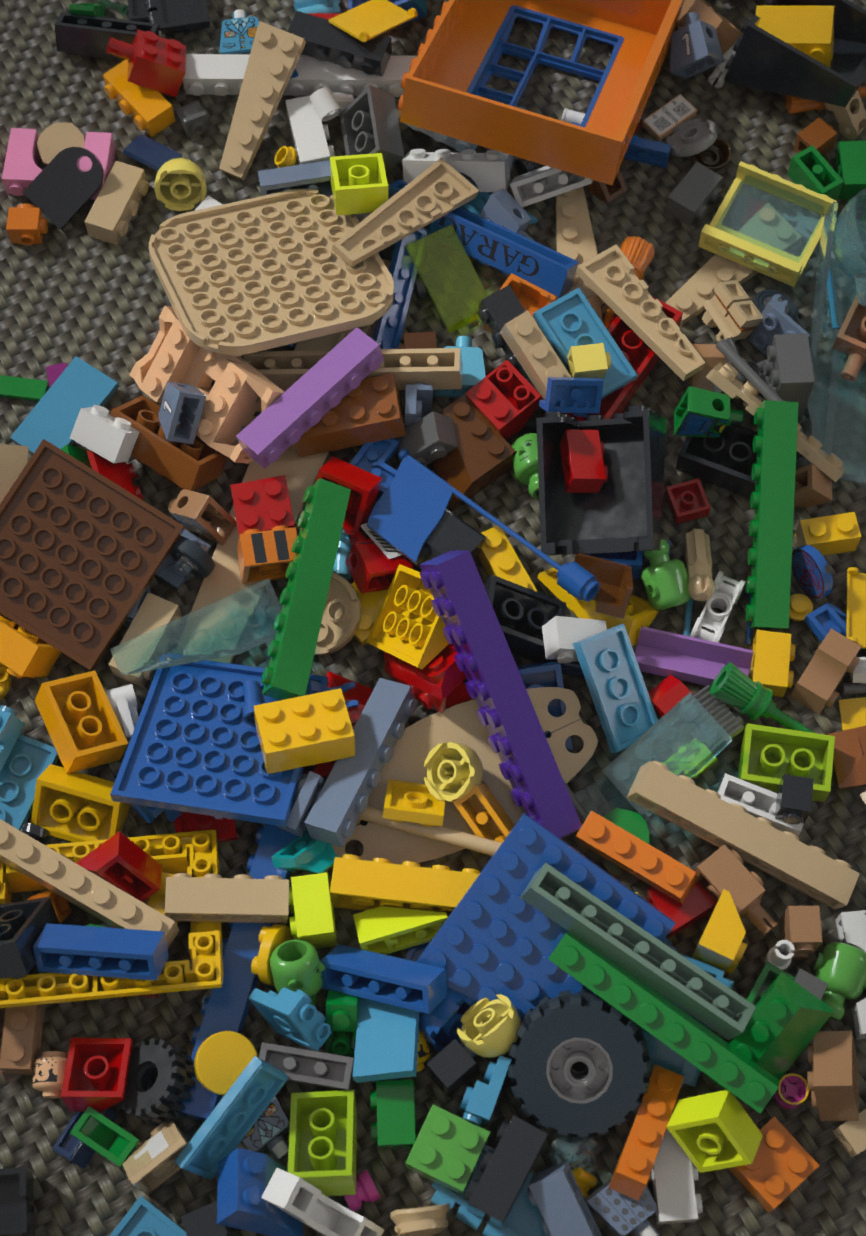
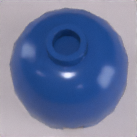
M448 988L447 997L430 1014L420 1012L419 1029L427 1042L439 1052L454 1039L460 1043L462 1040L457 1033V1029L461 1030L463 1026L460 1020L463 1014L476 1002L466 995Z

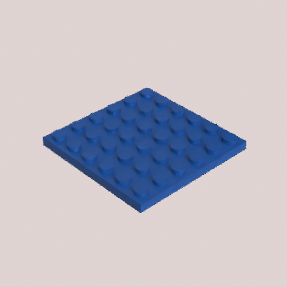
M162 654L110 793L112 801L286 827L304 767L267 774L256 725L246 724L243 717V707L245 706L243 684L247 681L255 680L260 683V687L263 689L264 684L261 683V678L265 668ZM310 674L309 681H317L326 687L329 686L328 677Z
M523 813L416 962L445 968L446 985L452 990L466 995L476 1003L486 997L489 1001L498 999L496 995L499 994L507 996L516 1008L521 1022L523 1021V1016L530 1008H536L539 1006V1001L548 996L552 999L559 996V992L570 990V994L580 993L581 990H590L548 959L568 930L520 898L534 874L545 863L661 942H663L676 923L533 818Z

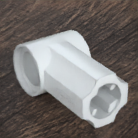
M323 87L310 96V101L323 122L340 116V113L355 100L352 94L332 92L329 87Z
M132 684L105 691L128 744L139 718L137 700Z

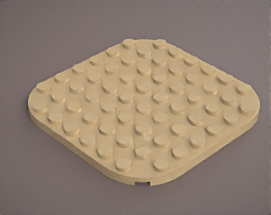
M295 189L179 214L160 224V230L155 235L152 234L149 240L150 261L185 334L196 345L220 354L239 357L243 354L259 352L343 332L356 327L371 325L389 310L394 298L393 278L378 253L350 267L332 251L333 244L360 222L355 214L336 216L333 195L329 198L319 194V190Z

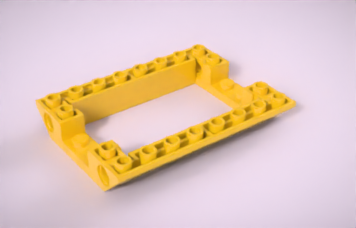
M216 830L127 837L162 865L161 872L169 874L186 873L194 878H204L206 874L220 875ZM108 839L49 844L45 846L77 863ZM0 861V904L12 903V893L49 890ZM191 922L189 952L192 970L189 960L166 962L157 980L64 973L32 974L21 979L2 978L0 979V1008L222 987L224 978L222 922Z

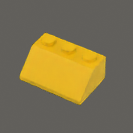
M834 6L756 7V16L761 18L758 27L830 68L834 42Z
M50 764L36 780L31 824L47 829L51 836L71 842L110 839L119 831L122 832L129 813L130 804L112 801L110 793L115 782L80 772L66 774L63 767Z
M723 889L692 956L694 959L725 970L723 977L726 973L732 975L747 947V944L742 942L746 931L729 891Z

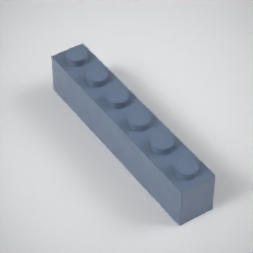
M379 678L353 728L355 756L336 761L304 822L311 838L343 848L347 839L352 837L356 821L360 813L366 810L368 797L372 789L378 786L381 772L385 764L390 762L393 748L397 740L402 738L409 716L415 713L417 700L411 686Z

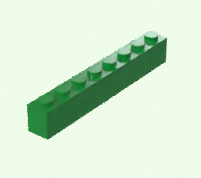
M764 400L759 405V408L755 409L754 424L758 425V436H754L753 452L757 453V463L753 464L751 474L752 481H756L755 492L751 493L750 507L754 509V520H751L749 524V536L753 537V548H749L748 565H752V574L748 576L746 585L747 593H751L750 605L747 604L745 610V620L750 622V628L789 629L799 402Z
M321 478L313 486H308L304 494L303 502H306L305 511H302L297 524L301 529L299 536L295 538L292 545V552L295 553L294 559L290 562L286 571V578H289L288 585L283 589L280 597V604H283L282 611L276 617L274 630L277 632L275 640H272L267 653V656L271 657L269 667L265 668L261 678V683L264 684L262 694L278 700L305 696L351 491V489Z
M568 931L548 958L559 968L757 1112H762L779 1088V1079Z

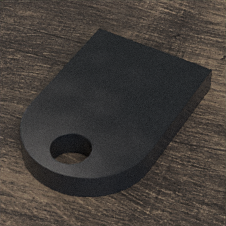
M81 147L66 148L52 159L22 193L40 208L59 229H63L100 189L104 177L102 164L99 158L88 149ZM85 156L89 157L92 161V167L87 172L82 171L79 166L80 159Z

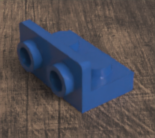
M548 377L546 398L539 401V406L547 412L573 413V415L578 417H587L589 413H600L604 381L600 378Z

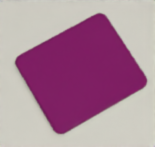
M66 362L46 367L50 387L66 369Z

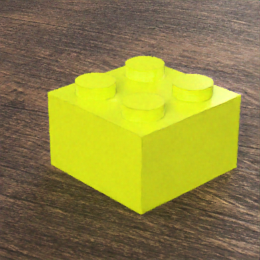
M382 153L330 157L331 186L336 216L373 213L388 201V182Z
M319 873L291 877L292 887H289V906L291 913H295V917H290V928L294 940L308 941L315 949L337 946L335 917L328 874Z
M728 1090L679 1099L667 1124V1129L700 1173L752 1164L763 1137L734 1094Z

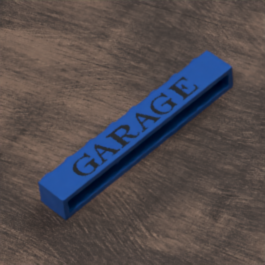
M400 179L388 185V200L409 183ZM458 207L423 227L427 231V236L433 238L434 242L446 244L454 248L459 254L474 257L483 265H491L499 269L504 275L509 276L512 273L559 298L571 290L579 265L578 261L462 207Z

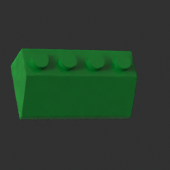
M781 972L755 1005L756 1009L743 1033L730 1039L727 1043L780 1080L833 1014L834 1010ZM707 1074L705 1075V1076L708 1077L710 1080H712L714 1083H716L718 1086H720V1087L723 1088L724 1090H727V1089L724 1088L722 1085H720L718 1082H716V1081L713 1080L711 1077H709Z

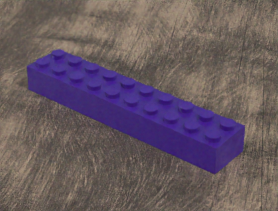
M451 550L420 564L423 571L420 573L421 580L426 589L431 590L434 598L432 600L433 609L438 617H442L445 624L443 628L444 636L449 644H453L457 653L454 656L455 662L461 672L464 671L468 680L466 689L472 699H476L479 707L477 710L478 718L482 725L488 728L490 733L488 742L492 750L498 753L502 763L499 764V768L503 777L509 780L513 790L510 791L513 802L517 807L520 806L522 813H526L559 838L580 829L582 824L470 551Z

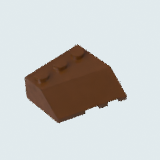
M465 395L441 411L440 414L453 419L457 448L448 452L446 456L431 462L440 478L470 499L512 469L511 461L516 451ZM453 494L448 504L450 511H454L465 502Z

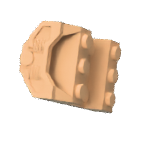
M164 306L159 316V333L148 354L135 363L129 375L135 380L138 387L156 403H162L168 382L195 386L206 395L196 436L234 462L250 463L253 459L242 450L240 444L233 446L236 435H238L242 426H248L257 417L253 416L256 411L262 413L284 391L240 356L234 357L228 354H220L196 345L185 334L173 307Z

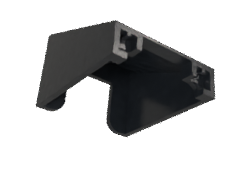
M768 0L766 6H834V42L830 68L758 27L760 17L755 15L753 19L747 18L741 29L744 35L738 38L732 49L736 53L730 56L725 65V69L728 71L724 81L846 107L866 79V10L848 0Z
M630 406L629 412L614 414V419L603 420V415L587 416V421H576V417H569L568 414H562V412H546L545 417L536 418L541 551L551 556L573 555L577 553L594 554L660 550L666 418L658 415L657 411L646 409V406ZM566 429L599 431L600 441L604 443L603 463L608 468L607 482H604L599 493H566L559 443Z

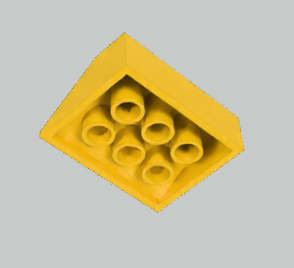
M399 564L366 643L423 669L449 644L443 633L445 624L442 617H438L433 609L432 600L434 598L431 590L426 589L420 577L421 572Z

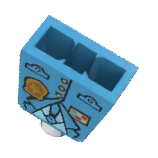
M236 10L232 14L233 19L222 22L220 54L250 55L259 20L255 16L247 17V12L244 10Z

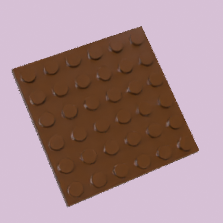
M43 439L0 503V613L93 671L171 552L173 545L186 528Z

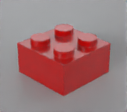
M699 478L666 487L665 497L676 524L709 516L710 505Z

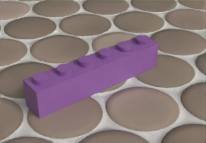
M356 327L236 435L242 450L264 469L277 461L288 447L298 442L310 427L316 425L331 408L336 407L341 402L343 397L351 390L357 388L365 377L380 367L384 361L380 345Z

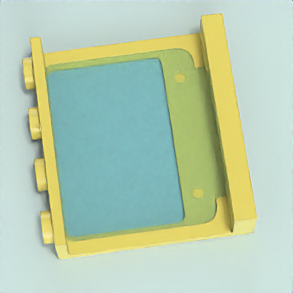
M740 161L736 178L710 225L705 224L701 231L698 247L795 287L833 216L837 201L827 195L809 190L803 185L792 183L778 175L770 174L758 169L754 165Z

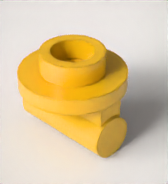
M577 1166L572 1168L574 1169L572 1170L584 1198H587L589 1196L587 1192L590 1188L596 1186L597 1178L581 1167L577 1169Z

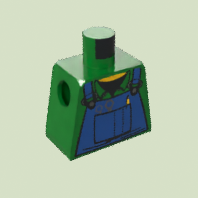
M688 386L674 411V436L720 437L726 426H741L743 411L730 409V397L726 394Z

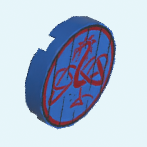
M811 545L800 546L792 551L791 567L802 590L809 597L816 600L829 595L833 588V577L831 572L827 574L824 568L828 565L822 554Z

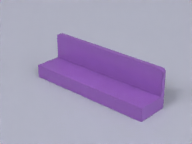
M641 627L635 656L642 672L664 677L672 675L679 680L711 686L722 667L729 662H732L748 676L754 652L745 648Z

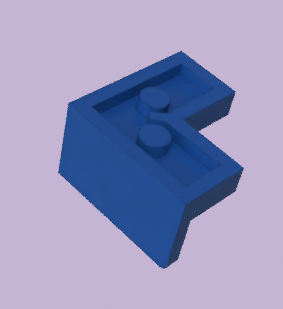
M394 438L365 443L349 463L382 478L376 502L381 498L397 473L396 469L387 465L399 448V441Z

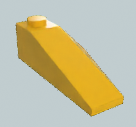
M551 568L540 572L537 577L557 598L566 602V606L578 618L606 621L607 629L624 624L632 646L637 644L640 628L649 627L659 613V610L657 611L652 608L648 601L632 594L624 619L598 613L595 609V600H590L589 602L578 600L557 584V569Z

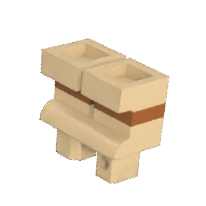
M737 280L719 282L714 289L716 293L714 297L703 304L706 312L702 320L706 326L710 328L718 326L721 330L716 335L717 342L723 338L725 340L730 337L733 338L734 342L746 339L763 320V316L752 300H749V296Z

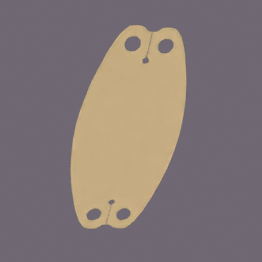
M560 687L526 689L543 732H553L551 737L546 739L561 776L567 784L592 757L598 743L596 734L591 726L583 724L579 716L581 705L573 691ZM476 699L447 708L443 713H434L405 728L402 738L397 740L393 748L390 762L385 764L381 772L378 786L372 789L368 797L367 805L384 810L388 779L425 784L424 777H427V767H424V763L429 752L438 744L455 742L469 746L478 754L484 771L482 782L486 783L514 824L517 823L523 815L520 806L517 807L512 800L510 791L513 789L509 780H506L500 771L499 764L502 763L498 753L492 750L488 742V737L490 736L488 728L483 726L478 718L477 710L479 707ZM560 699L565 703L566 711L561 717L550 715L547 708L551 700ZM578 735L582 738L584 743L582 751L571 753L566 749L565 742L569 736ZM445 801L442 826L475 835L454 803ZM357 819L355 831L352 837L347 839L343 848L332 844L336 855L342 858L346 854V844L350 840H358L364 847L360 860L372 861L373 858H384L390 860L391 864L400 865L405 861L425 862L466 849L369 821L366 826H362L360 824L361 819Z

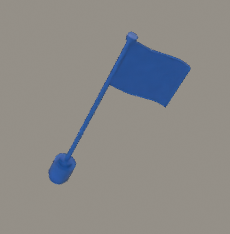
M403 448L400 450L398 457L402 459V462L393 481L374 506L367 523V527L395 549L417 564L425 542L443 518L454 494L557 569V584L578 600L586 602L595 597L600 589V583L597 581L596 576L575 561L569 564L564 563L561 566L411 457L407 449Z

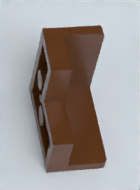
M577 553L574 561L596 576L597 581L600 583V589L592 599L595 600L596 612L624 619L633 590L632 566Z

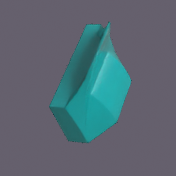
M306 830L303 838L296 837L271 858L274 868L284 871L299 869L319 874L330 868L334 864L335 857L338 856L332 844L311 838L308 830Z

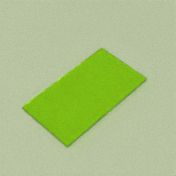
M452 224L405 246L449 333L480 319L478 306L481 300L488 297Z

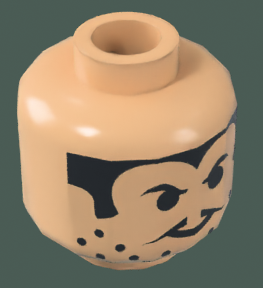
M42 1052V1057L34 1061L33 1088L43 1092V1098H61L67 1063L66 1052Z

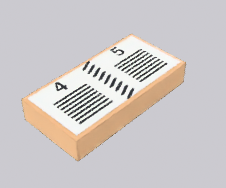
M680 94L644 119L642 127L657 141H661L670 135L678 125L695 117L697 109Z

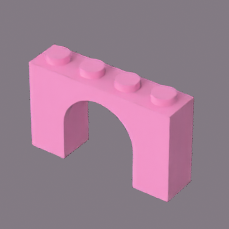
M11 128L2 174V181L7 194L24 195L22 192L42 171L38 167L39 153L36 143L39 136L36 129ZM86 132L84 148L90 150L99 158L104 172L102 185L91 200H96L114 164L116 146L112 133ZM89 157L81 158L79 162L80 169L84 172L91 169L92 161Z

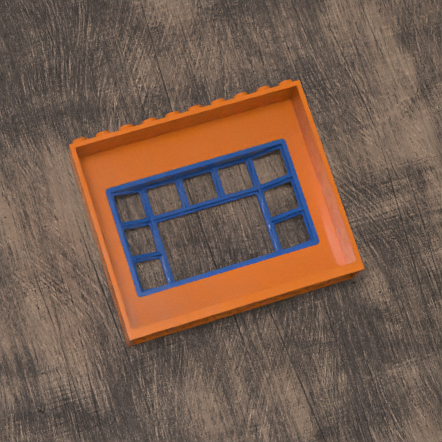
M683 0L445 1L442 6L441 16H436L433 30H428L425 44H420L417 58L413 57L409 73L405 72L402 77L401 88L404 89V94L401 95L398 104V110L401 111L400 122L613 185L670 48L672 34L676 29ZM516 18L543 25L535 50L507 42ZM552 28L578 35L570 61L542 53ZM586 39L614 46L605 71L578 63ZM503 53L530 61L525 72L504 67L497 63ZM537 64L600 81L580 126L517 108ZM491 75L519 83L513 95L485 86Z

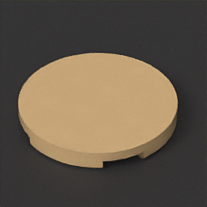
M332 573L314 655L330 654L344 647L353 638L360 624L362 611L359 596L354 587L336 573ZM280 604L279 613L282 611L283 604Z

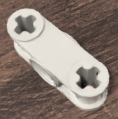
M722 571L718 572L714 581L715 593L707 600L690 637L717 643L721 640L725 625L746 583L744 580L739 582L724 576ZM712 608H719L723 613H716Z

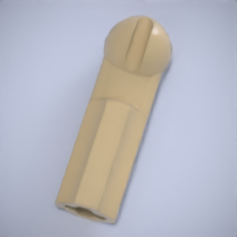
M693 529L684 536L686 569L688 570L689 580L687 587L689 595L694 600L707 601L715 593V583L712 578L709 535L704 532V529Z

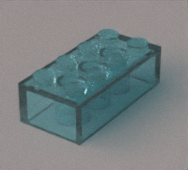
M688 693L602 772L627 799V795L640 767L647 762H661L669 768L668 771L677 776L683 775L692 778L733 740L691 693ZM627 799L645 819L653 813Z

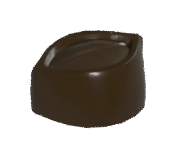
M717 137L714 143L707 149L692 155V167L698 162L713 172L721 170L727 165L731 157V144Z

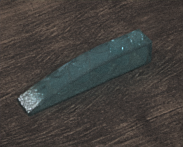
M268 578L110 649L122 676L238 655L275 638L277 631L274 630V623L277 615L281 613L282 607Z

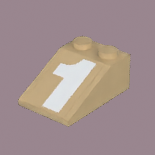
M173 1121L169 1124L165 1122L157 1126L151 1132L152 1137L143 1144L139 1142L131 1155L122 1164L130 1182L146 1195H149L182 1169L174 1161L189 1142Z

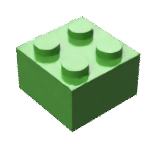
M432 1105L405 1162L406 1168L463 1196L488 1143L490 1132L436 1105Z

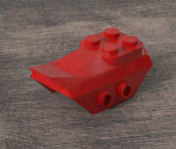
M448 644L423 669L383 651L385 673L395 682L411 686L415 699L428 710L432 708L443 713L445 711L446 697L466 679L464 671L461 672L455 662L454 656L457 653L453 644Z

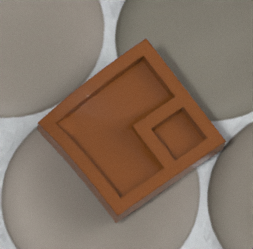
M866 726L828 734L835 736L833 761L839 789L866 786Z

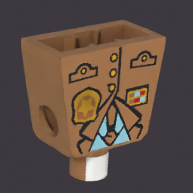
M183 489L177 498H173L168 506L170 514L188 530L224 545L237 523L211 496ZM209 517L211 519V522L204 520L203 518Z

